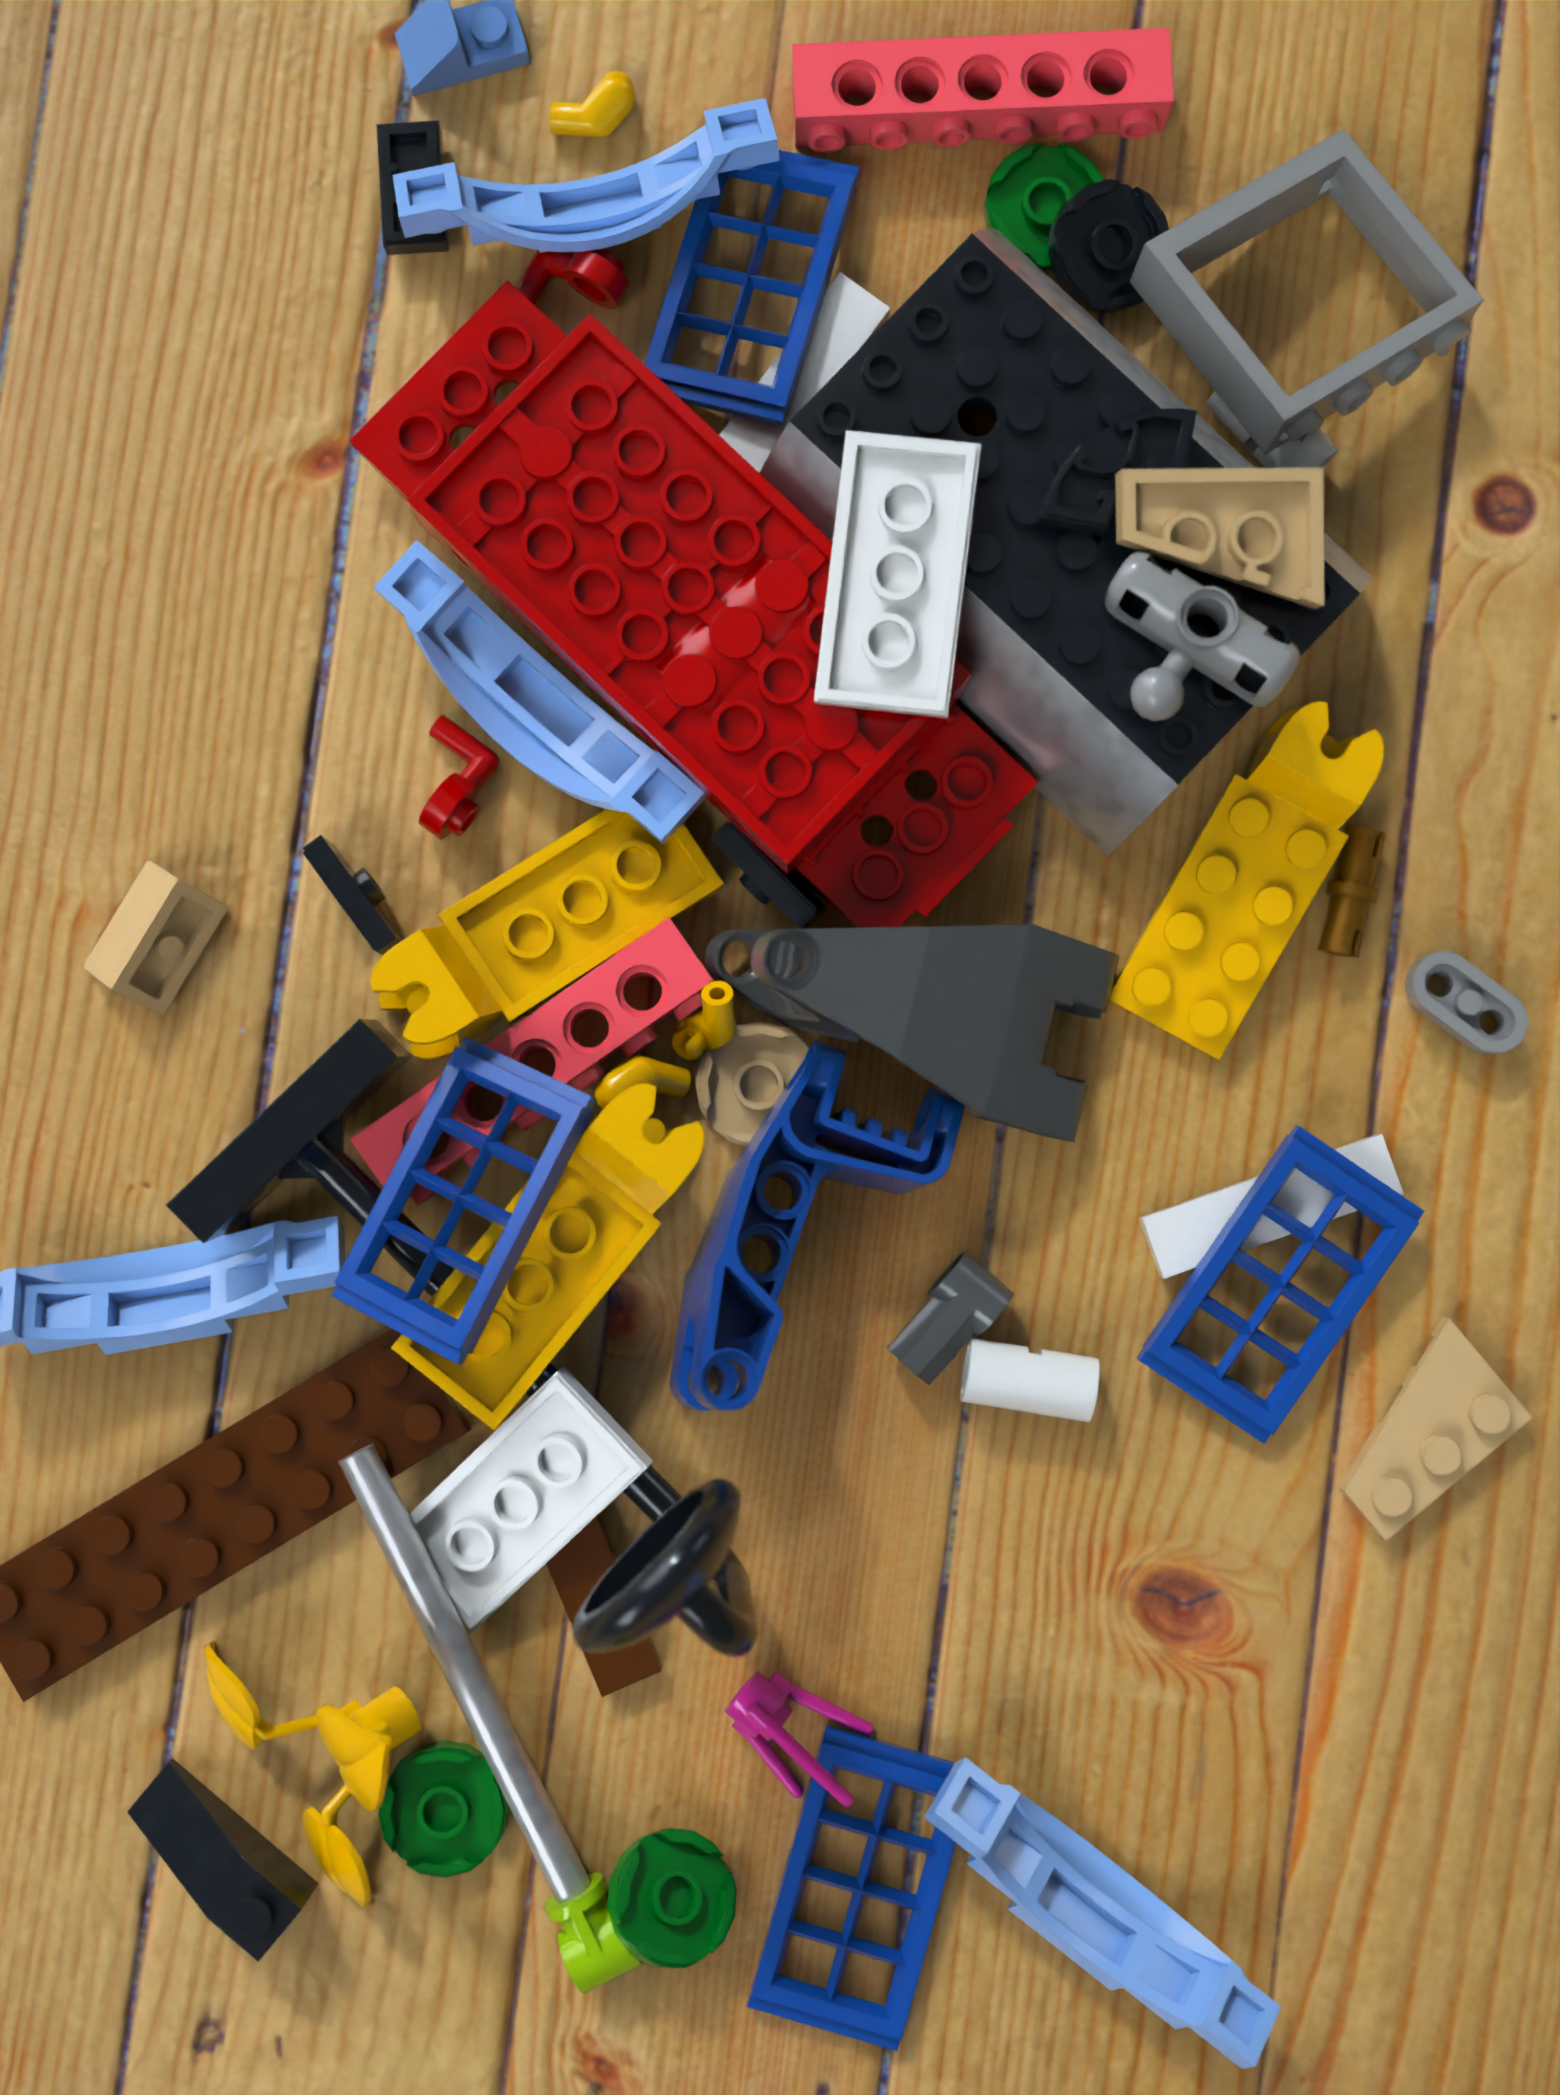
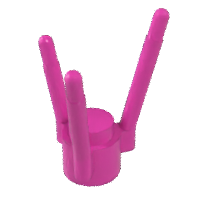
M758 1671L753 1673L725 1709V1712L735 1720L732 1727L750 1742L773 1774L794 1798H800L803 1794V1789L767 1742L771 1739H774L843 1806L849 1807L852 1805V1795L782 1727L793 1711L784 1702L788 1698L866 1736L873 1734V1725L794 1685L779 1671H776L769 1680Z

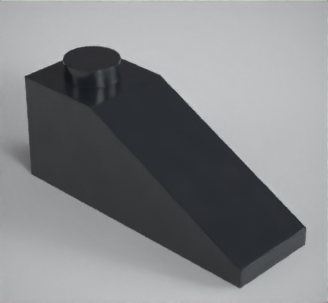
M173 1758L127 1812L205 1916L258 1962L302 1910L319 1884Z

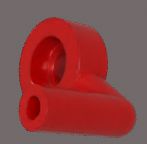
M606 249L574 252L573 255L566 252L551 251L539 253V250H536L515 287L535 305L548 280L553 275L566 280L575 291L591 302L604 308L616 309L629 287V281L622 273L625 268L622 261Z
M441 715L431 727L429 735L467 762L468 765L459 775L454 773L440 784L429 798L419 817V825L440 840L446 838L450 833L459 837L470 827L480 810V806L474 802L477 793L498 769L500 763L498 755L492 749L448 717Z

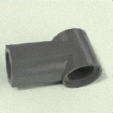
M966 1251L960 1254L937 1279L928 1292L930 1298L887 1346V1349L928 1385L955 1358L959 1350L973 1334L976 1337L979 1336L997 1319L1014 1296V1293Z

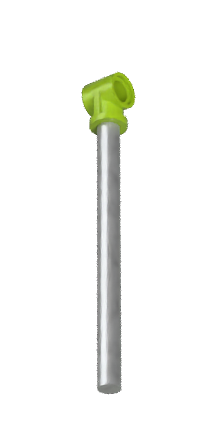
M374 1444L365 1446L344 1457L338 1463L553 1894L545 1903L544 1909L552 1922H559L562 1927L557 1932V1940L563 1962L573 1983L581 1993L585 1994L642 1965L644 1962L630 1955L615 1935L607 1907L608 1900L605 1896V1893L608 1891V1884L600 1872L586 1873Z

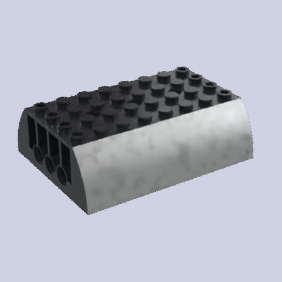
M987 228L972 233L789 421L766 459L760 474L833 542L846 431L981 444L955 658L971 673V677L965 692L956 700L955 704L1038 781V784L1034 787L1104 854L1109 856L1254 705L1192 667L1182 682L1184 688L1183 704L1181 709L1172 717L1166 720L1151 721L1142 718L1134 710L1131 700V686L1134 679L1148 668L1160 667L1170 653L1112 616L1105 606V597L1112 579L1123 562L1138 550L1116 543V510L1113 512L1104 536L1044 526L1037 523L1041 507L1055 475L1069 455L1079 445L1081 446L1095 434L1113 425L1114 421L1132 414L1156 409H1192L999 230ZM981 407L992 415L995 427L986 435L972 436L962 430L957 417L966 408ZM1196 414L1187 468H1255ZM1325 532L1324 606L1317 609L1152 555L1153 560L1168 571L1177 569L1202 586H1215L1225 590L1234 598L1238 609L1267 626L1268 633L1277 641L1284 644H1291L1292 642L1298 648L1300 656L1374 579ZM1126 590L1119 607L1132 618L1141 620L1150 604ZM1195 614L1187 618L1189 629L1199 637L1213 638L1220 634L1217 623L1209 616ZM1243 664L1234 680L1243 689L1251 693H1258L1266 678Z

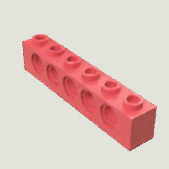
M1170 28L792 44L795 148L809 147L816 152L828 153L840 150L846 145L871 144L877 149L892 150L900 148L906 143L934 142L941 147H956L965 144L968 140L996 139L999 143L1010 145L1025 142L1031 137L1057 136L1060 140L1067 142L1082 141L1098 134H1120L1127 139L1145 138L1154 132H1163L1174 103ZM1107 84L1114 88L1117 93L1104 95L1096 91L1092 85ZM1043 86L1053 91L1055 96L1048 98L1039 97L1030 88ZM973 89H983L988 91L993 98L977 100L967 92ZM911 92H923L931 100L925 103H915L907 99L905 95ZM852 94H858L866 97L869 102L861 106H853L846 103L843 98Z
M669 917L484 1046L524 1064L526 1057L532 1051L548 1049L553 1054L556 1063L552 1078L583 1092L607 1074L601 1065L622 1051L627 1059L654 1043L659 1038L654 1031L655 1027L673 1015L681 1023L687 1016L702 1009V989L714 980ZM640 977H651L661 984L662 994L659 1002L649 1010L641 1011L632 1008L627 1000V991L630 984ZM588 1013L604 1015L609 1025L606 1039L595 1047L581 1046L575 1036L577 1022ZM440 1077L350 1138L382 1187H384ZM469 1080L450 1118L488 1136L498 1115L489 1121H482L475 1116L471 1107V1101L474 1093L482 1086ZM502 1096V1108L507 1100L504 1096ZM518 1104L505 1132L516 1124L524 1132L546 1117ZM449 1134V1144L445 1152L436 1158L430 1157L424 1169L446 1180L443 1175L463 1161L471 1169L481 1150ZM416 1183L409 1199L412 1198L416 1205H420L437 1193Z

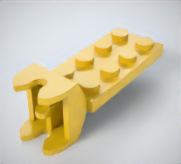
M1313 702L1280 716L1267 730L1252 755L1245 778L1237 774L1231 776L1112 986L1109 1000L1218 1060L1223 1055L1349 838V835L1338 829L1362 805L1382 766L1384 743L1382 736L1376 729H1372L1358 737L1351 734L1338 742L1333 737L1325 735L1329 729L1328 703Z
M605 809L439 913V920L443 925L420 929L394 945L376 963L370 978L371 988L373 992H380L378 1002L381 1010L405 1011L407 1009L411 1015L402 1035L408 1042L412 1043L409 1049V1053L412 1056L421 1060L443 1058L451 1055L455 1047L459 1048L464 1037L474 1041L482 1036L502 1015L511 1025L561 993L670 917L673 921L723 888L724 883L684 823L663 845L626 812Z
M637 1084L622 1091L600 1111L583 1132L472 1354L468 1353L463 1365L450 1361L403 1334L400 1335L391 1347V1349L494 1431L661 1226L662 1223L653 1214L674 1194L699 1160L704 1145V1130L698 1121L666 1131L664 1124L660 1120L655 1118L648 1119L654 1112L656 1087L654 1085ZM528 1181L504 1210L510 1213L513 1212ZM493 1222L466 1257L486 1266L504 1227ZM455 1269L428 1301V1304L459 1319L478 1280Z

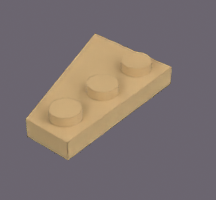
M1324 467L1122 469L1115 474L1117 544L1138 551H1146L1153 556L1313 609L1324 606Z
M1442 1316L1430 1335L1433 1339L1418 1364L1416 1366L1412 1365L1400 1384L1403 1388L1383 1421L1377 1422L1338 1486L1340 1491L1378 1537L1385 1541L1533 1418L1448 1317Z

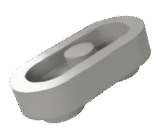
M1448 951L1435 952L1421 957L1410 967L1405 980V990L1411 1004L1471 1050L1486 1055L1503 1053L1515 1048L1525 1037L1528 1028V1016L1521 1001L1460 955ZM1432 974L1439 975L1445 982V991L1440 997L1433 995L1428 988V980ZM1484 1012H1489L1496 1020V1028L1491 1035L1483 1032L1479 1025V1019Z

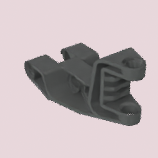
M1031 924L727 930L718 933L710 940L705 950L704 962L707 972L714 981L728 983L735 995L774 1020L793 1029L851 1042H858L860 1037L958 1100L970 1110L969 1116L1054 1139L1075 1142L1088 1088L1085 1085L1086 1080L1056 1074L1057 1069L1042 1065L1055 1009L1096 1019H1101L1102 1013H1106L1119 955ZM735 940L744 943L751 955L748 970L738 977L730 975L722 962L726 946Z

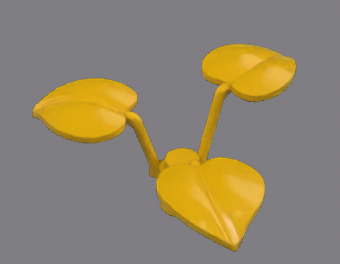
M215 1641L204 1646V1654L212 1699L225 1724L245 1746L254 1750L261 1745V1739L271 1740L318 1727L326 1749L339 1766L345 1785L323 1808L321 1814L313 1806L303 1811L305 1837L313 1857L326 1876L358 1904L368 1908L375 1902V1899L371 1898L367 1871L351 1841L338 1828L337 1815L339 1809L351 1795L369 1812H374L381 1807L388 1779L390 1751L421 1730V1722L414 1705L400 1688L393 1686L364 1706H361L356 1699L339 1709L326 1703L317 1709L316 1715L273 1725L261 1718L258 1705L248 1689L216 1655Z

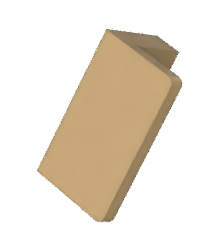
M147 861L87 958L84 969L111 990L163 1016L229 907L177 878L152 861Z

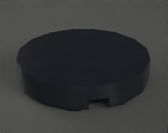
M1106 179L1085 186L1077 191L1059 208L1049 232L1048 257L1055 280L1075 302L1093 312L1113 314L1144 302L1143 298L1130 283V279L1144 244L1169 230L1164 212L1149 193L1138 186L1133 189L1127 184H1120L1122 181Z

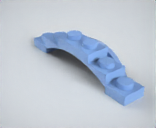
M766 98L705 110V125L676 145L624 169L588 179L550 184L490 182L458 175L455 162L394 174L392 176L397 210L404 237L408 238L427 233L437 234L447 229L468 225L473 246L493 241H505L510 244L539 250V253L547 251L583 252L626 243L654 229L662 228V224L669 221L691 202L701 198L720 195L718 173L732 170H747L757 165L780 161L777 136Z
M418 540L410 546L373 587L386 602L405 617L407 626L425 658L470 717L508 754L539 778L562 792L588 804L608 810L626 812L663 845L705 800L706 794L700 787L660 752L654 751L565 678L472 592L458 575Z
M338 1216L298 1223L281 1220L222 1235L204 1244L199 1240L107 1257L3 1270L0 1272V1346L22 1342L31 1354H38L97 1343L104 1354L109 1355L232 1333L233 1318L289 1309V1294L337 1286L334 1282L346 1261L344 1227Z
M965 1757L955 1762L924 1818L971 1854L966 1864L1011 1899L1007 1909L1110 1991L1124 1988L1175 2030L1189 2027L1241 2069L1256 2067L1281 2006L1248 1981L1239 1965L1226 1956L1185 1919L1063 1822L1021 1794L1011 1785L999 1784L968 1758Z

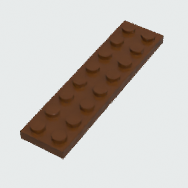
M391 1328L1 1564L0 1663L22 1701L25 1702L356 1501L357 1499L338 1463L344 1457L365 1446L374 1444L392 1479L468 1433L471 1428L453 1397L391 1349L401 1333Z

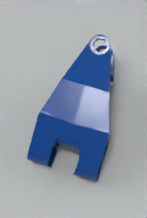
M814 1040L804 1061L727 1174L693 1263L685 1275L669 1383L672 1395L679 1404L687 1409L697 1411H734L744 1408L753 1401L760 1388L783 1321V1312L777 1301L815 1190L821 1179L825 1178L894 1194L910 1192L937 1181L945 1175L951 1163L964 1112V1105L940 1088L932 1086L920 1106L908 1139V1132L897 1127L893 1128L889 1133L885 1132L881 1137L882 1122L871 1117L864 1123H859L857 1128H855L857 1112L847 1108H843L839 1113H835L832 1118H829L845 1064L846 1052ZM816 1142H819L821 1144L827 1145L829 1147L835 1148L837 1150H840L842 1152L848 1153L850 1155L856 1156L864 1160L855 1159L842 1155L827 1148L821 1147L817 1145ZM769 1177L781 1178L790 1186L792 1201L787 1210H777L770 1206L765 1199L764 1185ZM750 1237L759 1238L770 1249V1265L763 1273L754 1272L743 1261V1245ZM711 1368L715 1371L718 1379L714 1394L708 1383ZM689 1373H690L689 1383H690L691 1391L689 1390L688 1383H687V1381H688V1374H689Z

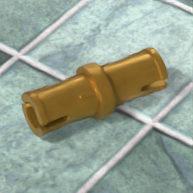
M1347 825L1345 826L1344 833L1349 835V838L1341 850L1334 880H1329L1325 893L1330 896L1318 950L1338 956L1359 958L1370 904H1375L1378 898L1379 890L1374 888L1380 855L1382 854L1387 834L1373 828Z

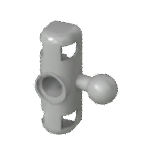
M1137 551L1132 553L1123 562L1109 585L1105 597V606L1108 612L1170 652L1160 667L1148 668L1133 681L1131 700L1134 710L1142 718L1151 721L1166 720L1181 709L1184 701L1182 682L1192 667L1248 703L1257 707H1266L1277 699L1299 666L1301 658L1298 648L1292 642L1291 644H1284L1273 638L1268 633V627L1238 609L1234 598L1225 590L1215 586H1202L1177 569L1168 571L1159 566L1149 552ZM1126 590L1150 604L1141 620L1132 618L1119 607ZM1195 614L1209 616L1217 623L1220 634L1213 638L1199 637L1189 629L1187 618ZM1243 664L1266 678L1258 693H1251L1243 689L1234 680Z

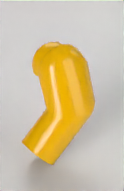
M609 72L583 103L552 101L550 106L551 134L596 138L609 136L634 106L636 96L632 80L623 72Z
M713 981L704 986L701 992L702 1009L687 1016L680 1023V1029L673 1034L671 1041L673 1049L682 1058L696 1060L700 1058L703 1051H707L708 1048L710 1051L718 1049L733 1037L736 1030L734 992L728 983Z
M633 1056L619 1064L603 1079L599 1080L595 1086L594 1096L597 1099V1104L604 1109L611 1100L627 1088L637 1084H651L656 1087V1093L674 1098H682L690 1087L691 1074L687 1068L646 1056Z

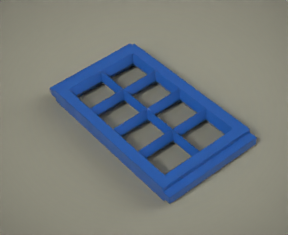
M779 150L780 161L757 165L747 170H732L718 173L720 195L701 198L695 201L644 365L686 404L784 427L855 198L860 168L858 166ZM728 176L773 186L762 222L717 213ZM784 189L829 198L818 235L773 225ZM713 226L757 235L746 272L702 263ZM769 238L814 248L803 285L758 275ZM697 276L742 286L731 322L686 313ZM754 288L799 298L788 335L743 325ZM682 326L726 336L715 373L671 363ZM738 339L783 349L772 386L727 376Z
M464 1037L460 1047H455L334 1282L337 1286L331 1296L450 1361L463 1365L468 1353L472 1354L593 1115L591 1110L597 1099ZM469 1080L507 1098L488 1136L450 1118ZM518 1104L558 1122L539 1161L499 1142ZM443 1131L481 1150L462 1188L424 1169ZM492 1156L531 1174L512 1213L473 1194ZM416 1183L454 1202L435 1240L397 1221ZM465 1208L504 1227L486 1266L446 1246ZM390 1235L427 1254L408 1293L371 1273ZM438 1261L478 1280L459 1319L419 1299Z
M1296 1125L1291 1133L1286 1135L1143 1344V1349L1137 1356V1359L1265 1444L1271 1434L1274 1435L1419 1225L1418 1220L1425 1211L1317 1137ZM1295 1168L1335 1194L1312 1228L1272 1203ZM1344 1202L1383 1227V1230L1361 1262L1322 1236ZM1263 1215L1302 1240V1243L1280 1275L1240 1249ZM1313 1248L1352 1274L1329 1308L1290 1283ZM1231 1261L1271 1287L1248 1321L1209 1296V1293ZM1280 1295H1283L1320 1320L1297 1354L1258 1329ZM1199 1308L1239 1333L1216 1367L1177 1342ZM1249 1341L1288 1366L1266 1400L1226 1375Z
M825 1725L815 1759L834 1778L837 1768L880 1780L884 1783L873 1822L826 1809L830 1793L810 1776L752 1981L747 2007L897 2051L905 2029L956 1842L936 1826L932 1839L887 1827L885 1824L896 1785L936 1797L955 1762ZM822 1823L868 1837L857 1877L810 1864ZM880 1841L927 1854L916 1895L870 1881ZM806 1879L853 1892L842 1933L795 1919ZM865 1896L912 1909L901 1950L854 1937ZM790 1934L837 1948L826 1988L779 1975ZM849 1952L896 1965L885 2006L838 1992Z

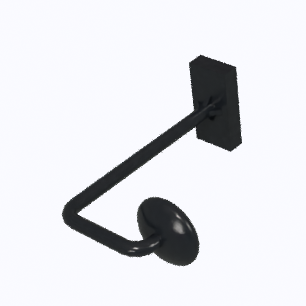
M359 1019L171 1199L166 1206L204 1244L230 1232L284 1179L315 1178L363 1227L382 1190L344 1153L345 1121L394 1075L412 1055L378 1020ZM401 1212L397 1221L424 1234ZM390 1235L383 1248L415 1280L427 1254ZM438 1261L424 1290L432 1297L455 1268ZM551 1362L526 1391L529 1397L558 1371ZM650 1464L623 1492L653 1523L620 1555L589 1593L572 1625L574 1640L577 1646L585 1652L613 1651L634 1645L646 1639L678 1617L693 1633L716 1652L733 1658L743 1656L749 1652L756 1642L758 1629L749 1576L740 1560L730 1548L739 1520L740 1492L732 1482L716 1478L705 1482L682 1497Z

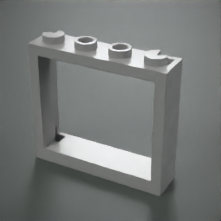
M1344 129L1146 242L1130 279L1132 286L1265 455L1289 440L1294 442L1299 439L1301 443L1304 442L1321 427L1325 418L1337 411L1342 416L1352 413L1368 400L1374 388L1386 381L1391 386L1401 383L1418 369L1425 357L1435 351L1440 357L1447 355L1456 342L1471 333L1468 323L1484 301ZM1330 194L1426 314L1292 395L1287 396L1191 273L1325 195Z

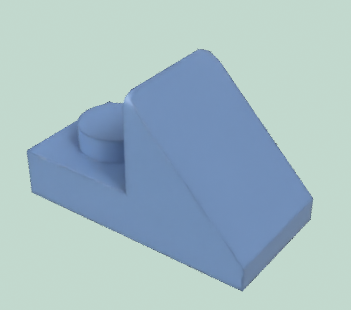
M426 0L395 32L413 97L531 64L514 0H485L453 10L449 0Z

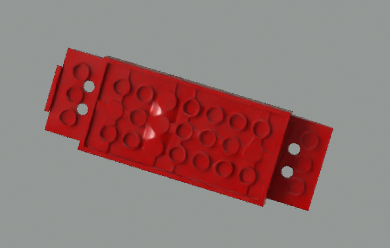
M507 280L349 440L358 453L406 500L418 523L655 750L660 752L705 792L706 798L786 875L793 871L855 928L900 927L916 910L926 918L1010 831L1014 825L1005 817L1038 784L1037 780L955 704L956 700L965 692L971 677V673L956 659L948 719L815 704L814 695L833 542L591 314L566 336ZM506 383L518 384L519 386L500 405L495 402V395L499 387ZM464 427L475 429L456 450L452 448L451 440L457 430ZM917 771L930 774L936 783V791L933 796L926 800H916L910 797L905 788V781L910 774ZM871 817L884 818L891 825L892 837L882 846L868 844L861 835L862 824Z

